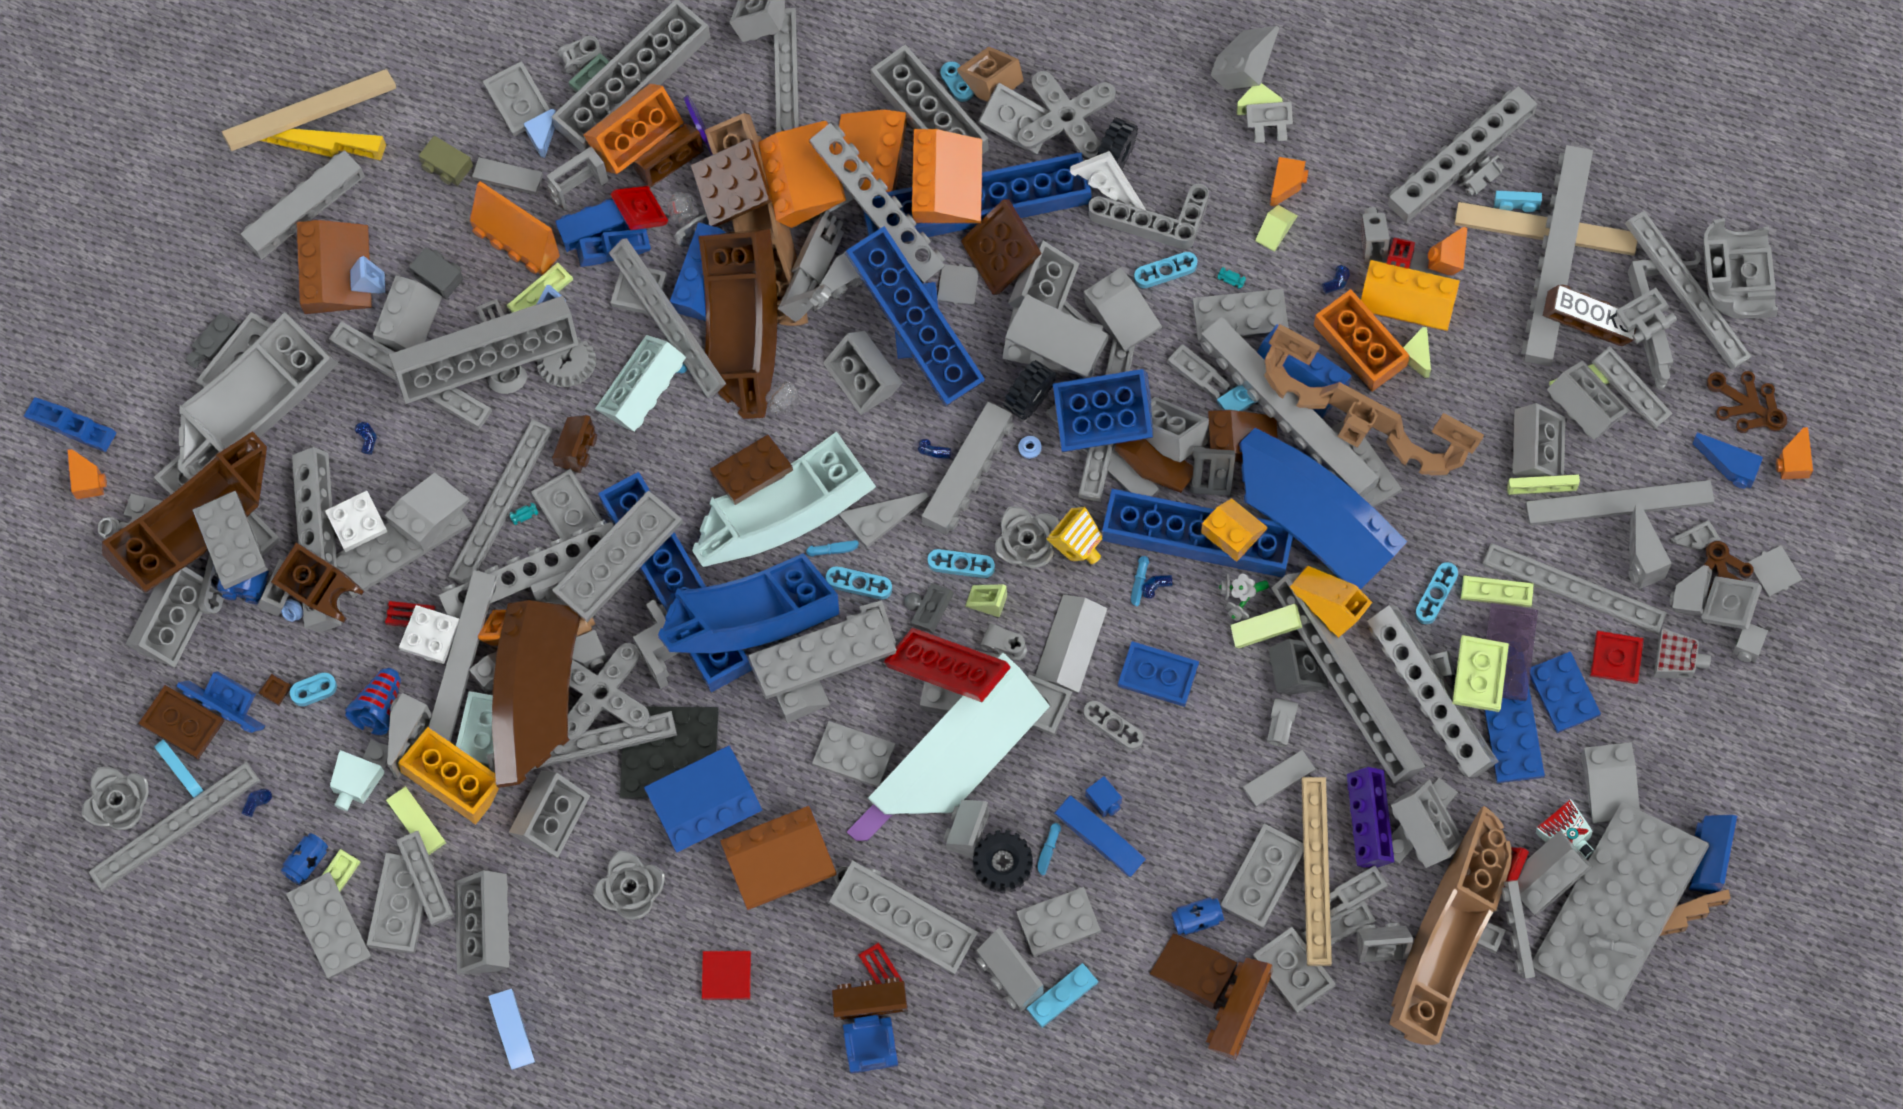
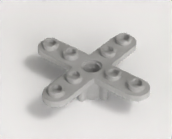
M1037 72L1032 78V87L1050 112L1019 131V144L1023 148L1031 149L1055 135L1062 134L1068 136L1078 152H1082L1084 159L1088 160L1095 157L1101 142L1084 118L1114 101L1116 97L1114 86L1110 83L1102 82L1070 100L1049 72Z
M622 644L598 675L572 659L569 686L582 694V696L568 714L569 741L580 739L598 714L605 710L635 729H641L648 724L650 720L648 709L618 689L639 661L640 653L634 644ZM599 693H607L602 699L596 698Z

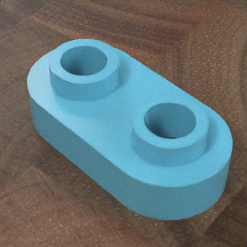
M947 62L941 68L943 82L956 100L961 102L970 100L974 93L957 71L960 64ZM949 70H955L952 74L948 73ZM966 87L967 89L962 91L959 88Z
M320 673L295 683L290 689V697L296 705L307 706L332 696L336 692L337 683L331 674ZM324 683L329 684V687L326 690L321 689V686ZM301 692H307V696L305 698H300L299 694Z

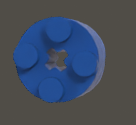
M269 570L227 589L223 588L219 579L217 590L223 594L222 598L235 601L237 597L246 598L245 602L258 604L266 587Z

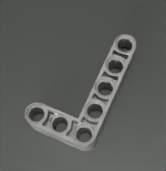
M1199 183L1191 186L1178 220L1099 196L1094 197L1089 202V218L1092 222L1179 249H1189L1195 242L1205 214L1209 190L1205 185ZM1200 195L1203 199L1197 200L1194 196ZM1101 208L1104 211L1097 213L1094 209ZM1123 215L1125 218L1117 219L1115 216ZM1188 215H1195L1196 218H1195V219H1189V218H1187L1186 216H1188ZM1144 221L1147 224L1140 226L1137 222ZM1159 228H1166V229H1168V231H1167V232H1160V231H1158V229H1159ZM1187 234L1189 238L1183 239L1180 235Z

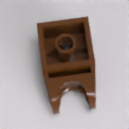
M298 543L294 545L271 583L305 605L343 623L347 618L337 607L339 596L347 591L358 593L361 596L364 593V590L343 571Z

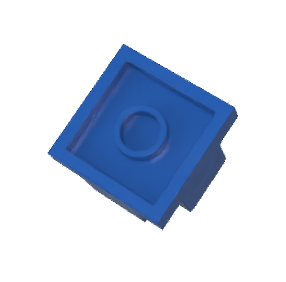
M878 1015L855 1018L854 1023L843 1025L850 1074L898 1066L891 1017L879 1019Z

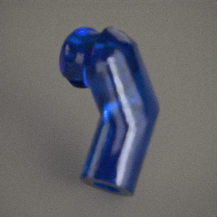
M1345 265L1336 267L1334 279L1322 283L1325 294L1346 286L1350 277L1349 268Z
M358 423L355 426V432L364 439L361 452L372 455L377 435L369 423Z
M928 439L919 441L917 449L921 455L950 459L951 448L931 446V441Z
M1172 575L1150 577L1142 585L1143 597L1154 598L1155 590L1158 587H1172Z
M266 788L251 792L241 814L252 818L256 807L266 804L272 799V792Z

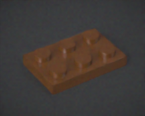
M769 435L764 436L710 468L712 476L734 505L793 471L791 463Z
M164 685L138 724L199 760L224 723V719Z

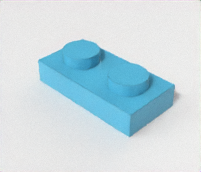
M1496 191L1494 208L1508 211L1522 209L1524 212H1534L1540 209L1542 193Z

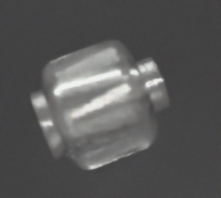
M677 192L667 202L670 218L677 225L684 227L699 215L695 198L689 193Z
M787 381L775 383L765 397L768 403V411L775 416L779 414L788 415L799 402L798 390Z

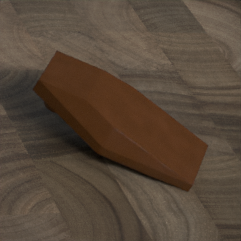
M1146 439L1117 443L1114 448L1135 472L1144 479L1182 493L1192 480L1194 468L1185 460L1178 462L1162 455Z

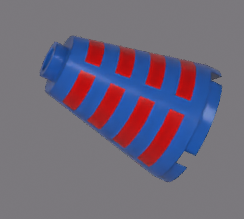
M392 668L381 669L347 706L345 710L347 719L361 730H364V726L374 729L371 732L372 734H386L390 726V708L398 696L401 683L399 673Z

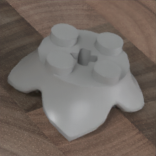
M1008 507L1001 520L1002 535L995 542L996 554L1006 562L1019 564L1020 566L1030 568L1045 566L1050 562L1054 554L1053 545L1046 538L1059 524L1058 518L1048 513L1032 516L1022 507ZM1027 537L1028 540L1032 538L1031 543H1023V538Z
M97 767L91 778L92 796L85 800L82 806V817L93 825L108 826L119 831L132 828L140 820L143 806L148 797L147 779L137 773L124 776L114 768ZM119 798L122 800L119 805H113L115 804V799Z
M619 850L610 859L608 874L597 882L593 896L603 907L617 911L626 919L638 920L650 912L655 898L663 889L665 874L655 865H643L633 853ZM629 884H632L633 887L637 886L632 893L625 892Z

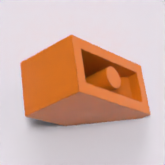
M1279 157L1270 206L1275 207L1299 192L1302 183H1307L1309 170H1305L1306 161Z
M1466 227L1460 228L1430 248L1428 252V269L1451 276L1464 269L1467 238Z
M1803 427L1782 450L1780 457L1776 459V471L1781 472V479L1810 478L1813 472L1808 427Z
M67 450L71 492L75 498L83 499L104 495L103 487H107L105 474H102L96 465L74 450Z

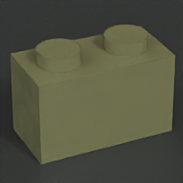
M435 135L419 154L421 167L430 174L435 172L440 175L439 178L448 185L453 183L458 186L473 167L471 158Z

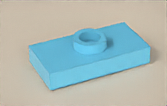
M1238 385L1217 399V403L1223 410L1244 411L1256 403L1249 397L1247 390L1242 385Z

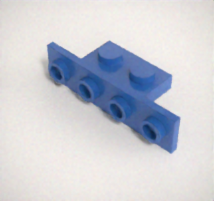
M218 671L213 672L205 690L189 680L178 682L176 686L183 690V694L187 697L197 698L202 701L204 707L222 713L221 716L224 719L241 724L240 727L247 732L253 733L263 730L265 727L264 724L247 715L256 693Z

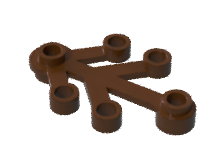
M1751 371L1743 372L1740 378L1741 383L1745 385L1747 396L1727 385L1726 377L1722 373L1713 372L1709 375L1707 387L1710 391L1722 392L1741 404L1733 407H1719L1716 412V417L1719 420L1726 421L1729 417L1755 413L1761 417L1752 420L1739 419L1736 423V430L1740 433H1746L1749 431L1748 429L1767 427L1771 431H1780L1786 426L1787 416L1782 410L1777 408L1774 397L1775 388L1772 384L1765 383L1760 389V394L1766 399V409L1759 403L1754 384L1755 375ZM1748 375L1752 380L1747 382L1744 380V376ZM1712 381H1718L1720 386H1713ZM1770 388L1772 393L1767 394L1763 389ZM1724 410L1728 415L1723 417L1719 414V411ZM1771 418H1778L1779 423H1773ZM1745 423L1747 425V428L1742 429L1740 428L1739 424Z
M1713 541L1707 546V561L1704 565L1709 566L1711 570L1716 565L1717 577L1741 580L1728 572L1726 564L1739 570V575L1742 578L1752 576L1753 566L1732 556L1724 542ZM1719 550L1722 555L1719 557L1715 556L1713 551ZM1742 568H1749L1750 573L1745 574L1742 571ZM1711 584V586L1709 587L1708 596H1709V593H1710L1712 584Z

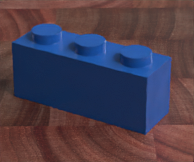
M606 199L599 205L585 207L578 213L564 215L555 221L566 252L576 249L579 239L601 237L603 232L630 229L613 199Z

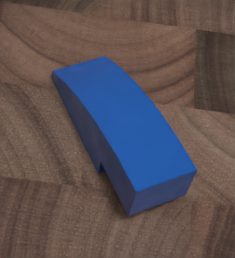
M647 230L603 232L601 237L579 239L576 250L580 267L614 261L609 252L622 239L626 238L638 255L650 251L651 247Z

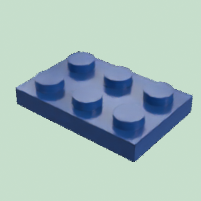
M1132 641L1118 681V687L1185 707L1199 661Z
M1571 651L1527 669L1557 733L1601 715Z

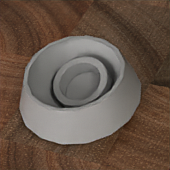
M519 365L490 375L488 377V384L495 392L509 394L523 387L527 380V373Z

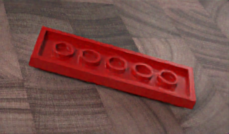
M912 628L896 646V654L888 656L884 661L890 669L981 703L1011 668L1007 661Z

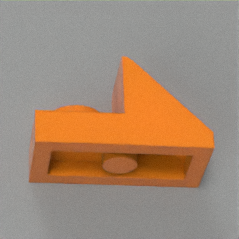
M506 609L492 611L478 634L479 640L491 646H498Z

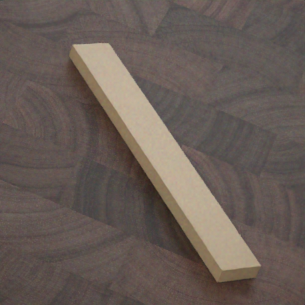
M385 69L224 130L222 135L230 150L234 151L396 89V84L388 70Z
M1458 202L1455 225L1539 240H1543L1544 235L1549 236L1550 231L1549 228H1546L1548 217ZM1579 223L1575 246L1635 256L1637 240L1630 231Z
M1302 777L1307 966H1331L1326 777Z

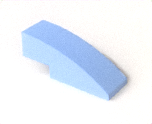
M509 989L488 996L511 1069L534 1063L535 1060L513 990Z

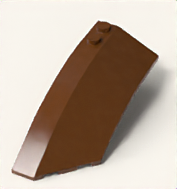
M770 229L699 236L706 300L705 354L726 383L717 393L727 403L733 401L740 408L737 413L743 419L765 418L775 367L778 321L776 272Z
M252 431L216 454V457L173 494L140 518L102 541V555L119 574L144 593L189 565L208 551L193 509L236 491L248 517L259 506L267 446Z
M532 600L508 603L496 656L492 700V736L496 786L498 788L520 785L526 779L525 775L532 768L536 767L538 769L552 756L550 753L558 745L564 746L570 740L568 738L569 684L573 651L581 617L567 605Z

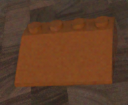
M325 220L297 222L300 306L304 314L372 308L371 293L351 291L350 270L360 257L364 256L370 261L368 225Z
M809 806L720 840L747 910L837 875Z
M1246 958L1244 963H1238L1234 973L1238 978L1235 985H1229L1225 994V998H1228L1225 1008L1220 1007L1215 1020L1219 1021L1216 1030L1211 1029L1206 1042L1209 1043V1050L1236 1061L1272 976V964Z

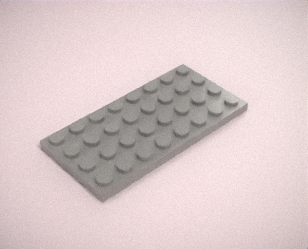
M1621 802L1588 861L1593 867L1576 882L1532 961L1534 970L1617 1012L1705 855L1709 844ZM1598 936V938L1630 942L1640 946L1644 950V954L1636 956L1599 947L1594 948L1588 943L1590 937Z

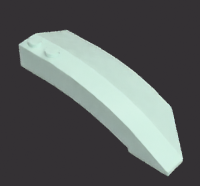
M835 432L801 458L791 463L793 467L792 472L742 502L734 505L727 495L716 499L712 497L709 515L704 517L700 528L701 536L699 542L694 544L692 551L703 567L761 553L817 528L844 511L876 486L840 435Z
M1004 653L998 658L1007 661L1011 668L985 700L981 703L962 696L869 796L868 799L885 815L899 813H952L955 806H959L961 800H964L1050 707L1023 671Z

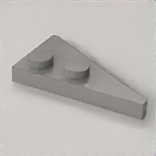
M924 492L843 511L838 515L868 548L925 503L929 496Z

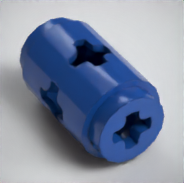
M309 833L307 837L304 836L284 861L281 873L293 883L300 885L302 881L305 882L327 854L328 845L316 835ZM296 851H297V852L301 851V854H300V855H298V854L294 855V853H295ZM316 856L314 866L308 868V861L306 859Z
M1209 897L1177 907L1176 911L1171 912L1178 935H1189L1217 926L1219 922L1224 921L1218 898L1211 899Z

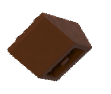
M591 416L567 417L552 457L554 466L567 470L571 469L577 473H581L582 468L587 467L590 459V454H588L590 446L594 447L597 441V434Z

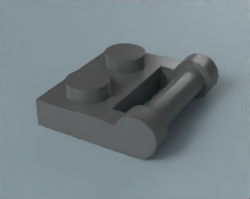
M1201 446L1194 447V468L1192 482L1189 483V491L1195 494L1231 496L1235 450L1206 449ZM1204 459L1210 460L1208 484L1201 483Z

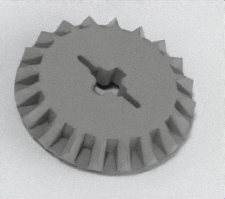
M578 337V346L537 359V368L540 376L547 383L558 387H571L582 383L590 377L596 366V354L593 347L587 341H582ZM570 356L571 362L567 361L563 364L562 359L566 360Z

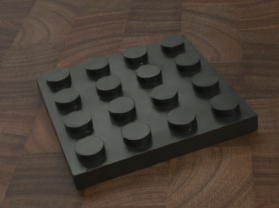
M645 706L650 716L672 711L677 736L622 748L620 798L649 799L644 789L645 786L716 752L719 708Z

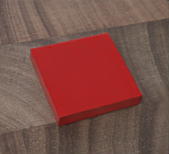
M649 186L616 189L610 194L630 230L660 227L668 223L666 215Z
M1597 630L1590 676L1638 684L1644 638Z
M703 951L702 1000H750L751 951Z

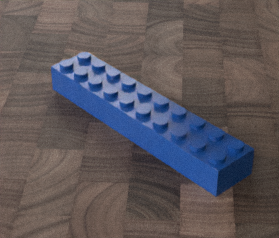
M1082 152L983 172L981 221L1003 199L1010 200L1020 218L1088 205L1091 200V189L1088 180L1078 174L1074 176L1070 172L1071 166L1084 161ZM913 187L887 192L891 198L895 196L901 203L902 207L900 210L905 216L909 214L912 217ZM877 196L873 198L872 204L876 208H882L885 205V200ZM863 210L869 236L879 229ZM890 214L887 216L886 221L890 226H896L899 224V217L895 214ZM916 223L917 225L914 227L919 234L923 231L927 237L971 229L978 223ZM910 232L901 234L902 242L914 240Z
M637 472L598 493L601 504L614 526L645 495L649 488L641 474ZM675 532L639 568L659 604L663 605L666 612H668L670 605L673 604L678 588L680 590L706 587ZM743 649L720 653H688L711 693L752 671L748 657Z

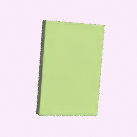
M1461 636L1452 704L1495 712L1501 710L1509 643Z

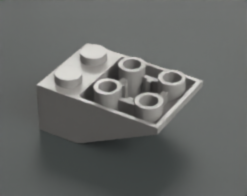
M845 253L835 259L820 285L825 284L832 290L829 298L833 297L835 300L846 293L847 287L852 285L855 288L861 285L863 281ZM822 296L817 306L814 305L812 308L817 311L825 306L829 300Z

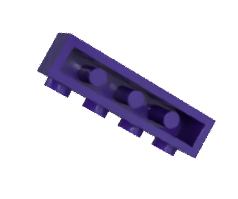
M1366 767L1348 773L1347 787L1357 866L1370 869L1373 866L1378 868L1394 863L1384 770Z

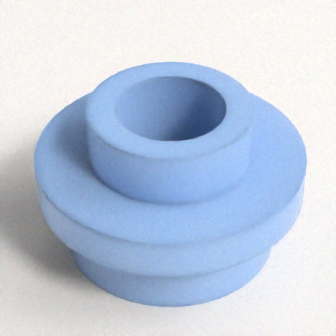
M1026 436L1021 439L1018 446L1020 454L1028 459L1037 457L1041 452V442L1034 436ZM1033 444L1034 448L1027 449L1026 445Z
M287 599L281 610L283 617L291 622L301 619L303 617L301 604L295 600Z

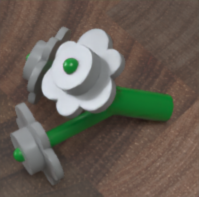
M1226 573L1225 580H1221L1219 585L1220 594H1224L1225 601H1228L1230 590H1232L1231 593L1234 598H1240L1241 600L1239 605L1228 602L1225 607L1229 611L1228 615L1236 621L1247 620L1249 615L1242 608L1250 597H1254L1257 592L1269 588L1266 580L1255 583L1254 579H1249L1246 574H1240L1238 580H1233L1232 585H1230L1229 574Z

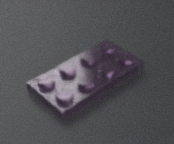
M1491 603L1486 639L1509 643L1502 698L1526 701L1538 610Z

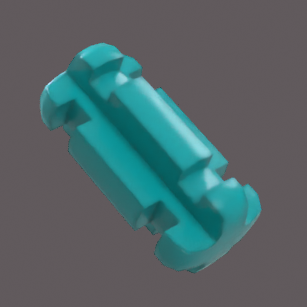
M1224 267L1221 268L1217 277L1218 280L1224 279L1223 282L1234 287L1237 285L1238 289H1241L1246 281L1244 276L1241 278L1240 274L1231 270L1226 271Z
M530 503V506L525 505L515 510V513L510 512L509 514L513 524L517 525L518 521L523 522L532 518L533 514L538 515V510L534 503Z

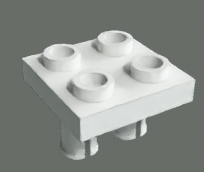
M368 491L325 510L345 552L387 533L386 527Z
M416 605L400 643V650L423 657L426 660H433L444 664L455 637L459 618Z

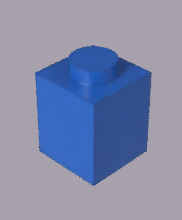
M1105 776L1086 789L1085 796L1102 817H1105L1107 814L1112 816L1121 809L1122 797Z

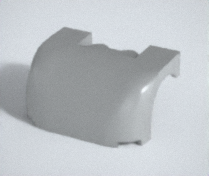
M1725 218L1714 220L1704 233L1703 251L1708 294L1714 307L1722 314L1736 319L1771 318L1777 316L1778 307L1775 305L1776 287L1772 251L1768 242L1769 226L1754 231L1735 232L1725 228Z

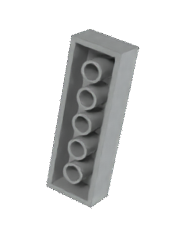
M906 44L870 69L871 82L897 111L906 112L907 123L913 130L938 129L982 139V155L989 150L988 137Z

